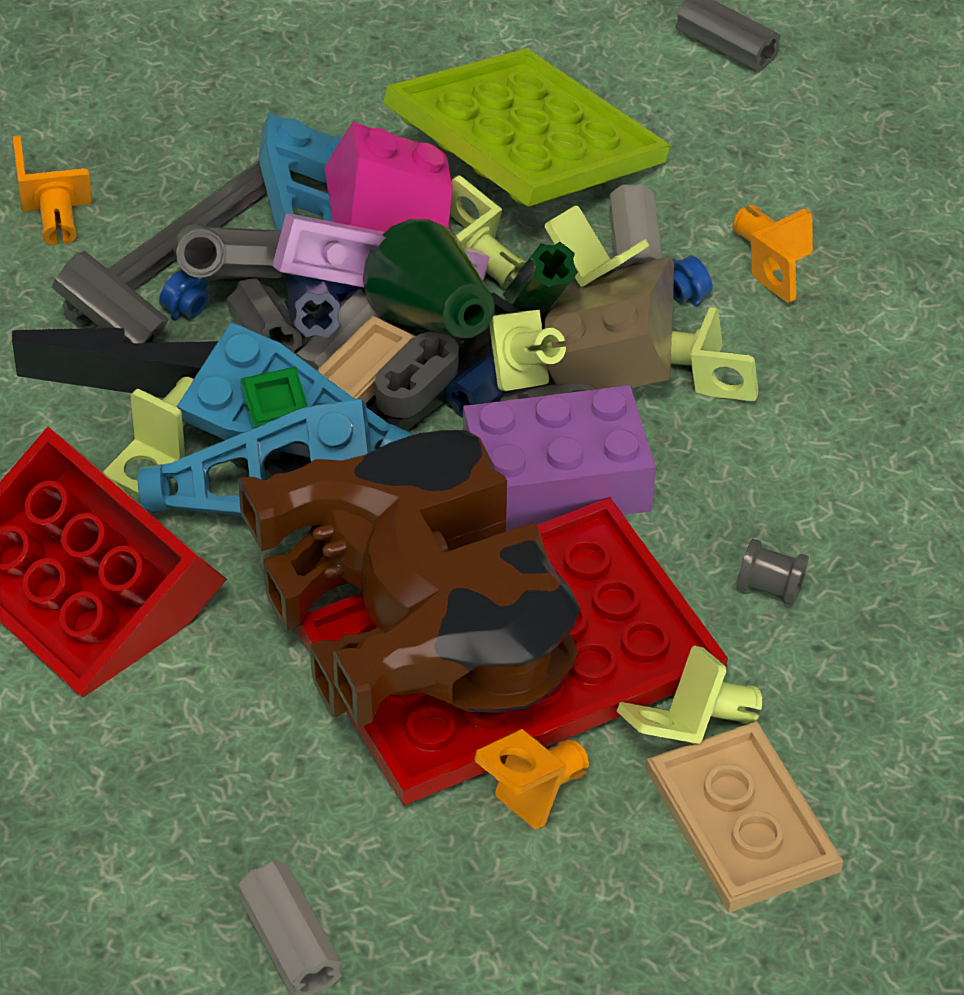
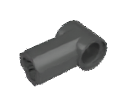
M201 224L189 225L176 236L173 246L174 255L183 271L190 276L198 278L211 275L280 278L281 272L272 265L281 230L217 228ZM195 237H206L213 242L214 246L213 256L210 260L199 265L187 261L184 255L187 243Z

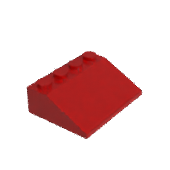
M48 426L0 481V622L83 698L189 625L227 580L87 457Z

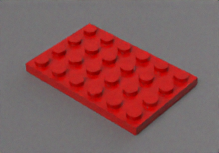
M611 497L536 525L551 565L569 585L581 610L574 628L569 632L577 648L578 657L570 673L552 693L525 710L497 713L465 711L425 693L408 695L390 694L380 703L373 722L361 727L357 726L349 710H347V715L403 806L487 772L474 760L477 750L521 729L541 745L548 747L620 717L621 715L617 712L620 702L647 706L674 695L693 646L703 647L724 664L727 670L728 657ZM361 592L307 613L301 625L297 627V633L311 654L310 644L322 640L338 641L343 635L360 634L376 628L368 618ZM508 755L500 757L503 764H505Z

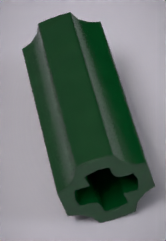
M561 242L554 245L541 243L503 293L504 298L521 311L540 309L542 319L578 273L573 260L575 253Z

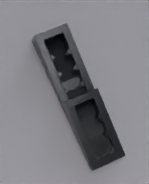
M124 328L12 330V345L18 377L133 393L136 389H140L159 398H165L183 377L194 379L218 343V341L126 343Z

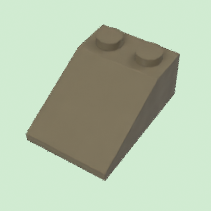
M671 256L610 270L583 287H580L576 278L569 283L545 318V328H555L565 338V341L552 342L553 348L566 346L564 357L555 364H546L556 385L586 384L597 389L630 385L631 388L670 380L674 262Z

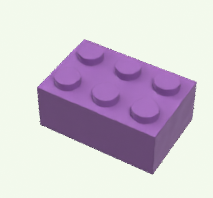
M630 385L463 406V430H467L481 438L495 470L503 474L507 479L506 531L532 522L538 525L608 497H611L623 515L652 512L656 466Z

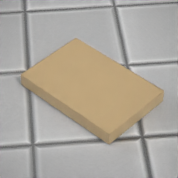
M757 721L703 739L701 744L691 743L647 759L646 771L728 913L842 871V858Z

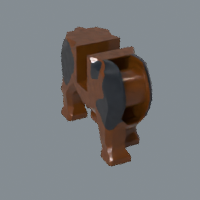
M439 430L418 433L390 442L362 456L346 460L315 459L302 468L288 473H277L266 481L256 477L238 478L240 512L262 552L278 546L287 535L296 529L312 526L307 536L288 554L263 559L267 598L285 631L300 626L311 605L331 589L347 583H351L361 589L368 618L376 629L360 634L343 635L338 641L322 640L310 644L312 679L332 717L335 718L349 710L357 726L361 727L373 722L380 703L390 694L408 695L425 693L469 712L497 713L525 710L552 693L570 673L578 657V651L569 632L575 626L581 611L580 606L569 585L551 565L535 523L532 522L506 531L507 479L503 474L495 470L481 438L467 430Z

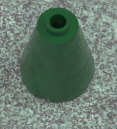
M408 219L391 226L382 234L385 239L375 252L370 250L365 260L363 284L368 301L384 318L395 324L458 338L477 336L488 327L494 315L493 297L460 240L450 229L430 219Z

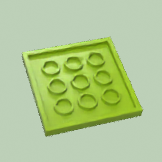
M528 48L387 85L383 104L400 115L406 124L420 129L437 141L440 148L458 156L472 166L478 175L492 180L510 193L513 200L528 207L666 163L671 147L662 138Z

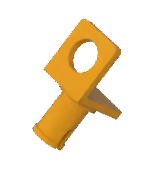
M21 135L13 136L22 212L41 211L42 237L48 245L58 244L56 228L59 227L62 230L63 244L72 243L77 237L72 206L92 204L89 170L82 168L25 174Z
M748 205V211L744 207L741 208L735 215L732 227L738 236L751 242L752 275L763 286L785 302L790 303L796 300L795 261L811 254L813 251L812 213L807 209H802L776 222L755 205ZM781 269L782 282L774 276L773 271Z
M523 729L478 749L474 758L477 764L499 781L495 790V796L535 830L545 826L559 786L572 779L584 776L586 774L584 769L589 767L588 755L580 743L567 739L556 747L547 750ZM508 755L504 765L501 762L500 757Z

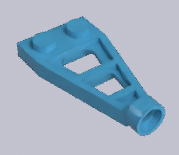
M269 113L261 130L258 159L276 229L282 231L286 213L293 214L292 206L322 216V220L333 222L329 194L292 181L289 170L327 183L324 166L342 137H333L309 128L296 119H285Z
M231 322L176 407L182 413V421L227 440L252 429L240 389V378L296 366L308 407L354 400L355 398L281 343ZM366 407L371 452L376 450L375 447L379 443H381L380 447L390 442L414 435L395 425L388 424ZM296 442L275 450L310 457L309 446L302 442Z
M360 398L304 407L172 463L140 467L137 480L141 504L150 513L173 509L242 516L239 495L216 496L210 492L208 472L213 466L245 458L248 460L249 477H256L266 481L264 467L266 458L275 450L296 442H302L309 446L311 462L315 459L346 460L371 452L366 403ZM172 478L178 483V491L175 495H172L170 481Z

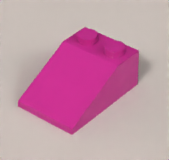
M352 122L324 166L333 222L386 232L391 226L408 219H430L448 228L452 182L446 151L438 149L429 143H419L393 135L382 128H371Z

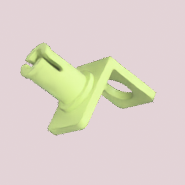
M458 175L451 181L450 216L464 226L465 229L456 236L463 247L480 250L490 256L486 273L495 279L502 288L506 289L511 284L508 279L513 281L526 262L495 240L502 208L462 176ZM462 196L467 197L475 204L479 212L478 219L471 217L462 205Z
M576 205L545 224V229L554 244L561 242L575 253L573 260L578 271L575 278L580 287L590 283L650 246L647 240L644 239L610 259L581 209Z
M708 308L702 326L697 329L696 333L672 331L671 364L692 366L696 393L745 401H755L759 392L755 359L750 355L720 352L722 348V335L718 308ZM719 367L733 368L742 375L744 381L739 385L725 384L715 376L714 370Z
M540 309L493 315L489 327L498 389L509 391L546 385L549 382L546 364L559 362L566 352V346L552 347V342L565 341L561 332L555 328L542 329Z
M189 377L180 379L174 389L163 400L140 389H136L130 395L135 439L104 470V473L121 488L139 496L138 480L129 478L124 472L127 464L133 460L147 459L156 465L172 463L185 457L183 427L186 422L182 421V413L176 406L194 379Z
M693 646L670 711L620 702L617 712L640 733L701 744L710 716L738 721L745 725L755 722L759 715L754 712L745 711V707L761 710L762 695L758 687L723 682L726 666L703 647Z

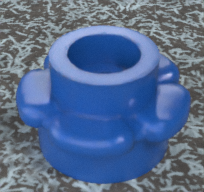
M692 255L683 260L677 261L672 259L674 262L673 298L678 303L689 300L694 306H699L701 304L700 300L711 293L713 289L712 280L706 267L697 257Z
M183 270L176 272L169 278L160 293L159 303L168 310L172 320L176 321L182 315L193 319L204 310L209 299V293L205 291L207 287L206 278L190 276Z

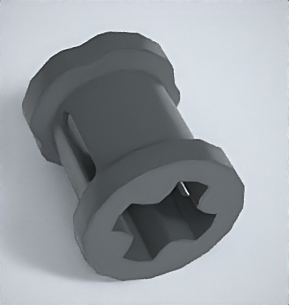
M752 539L742 561L737 580V589L746 591L749 587H754L782 596L785 604L794 606L804 581L809 556L800 553L796 558L762 548L761 541Z

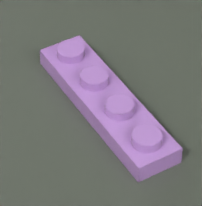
M286 213L272 266L284 273L364 287L365 260L370 250L375 252L385 239L382 235L385 232ZM464 247L483 280L490 256L480 250Z

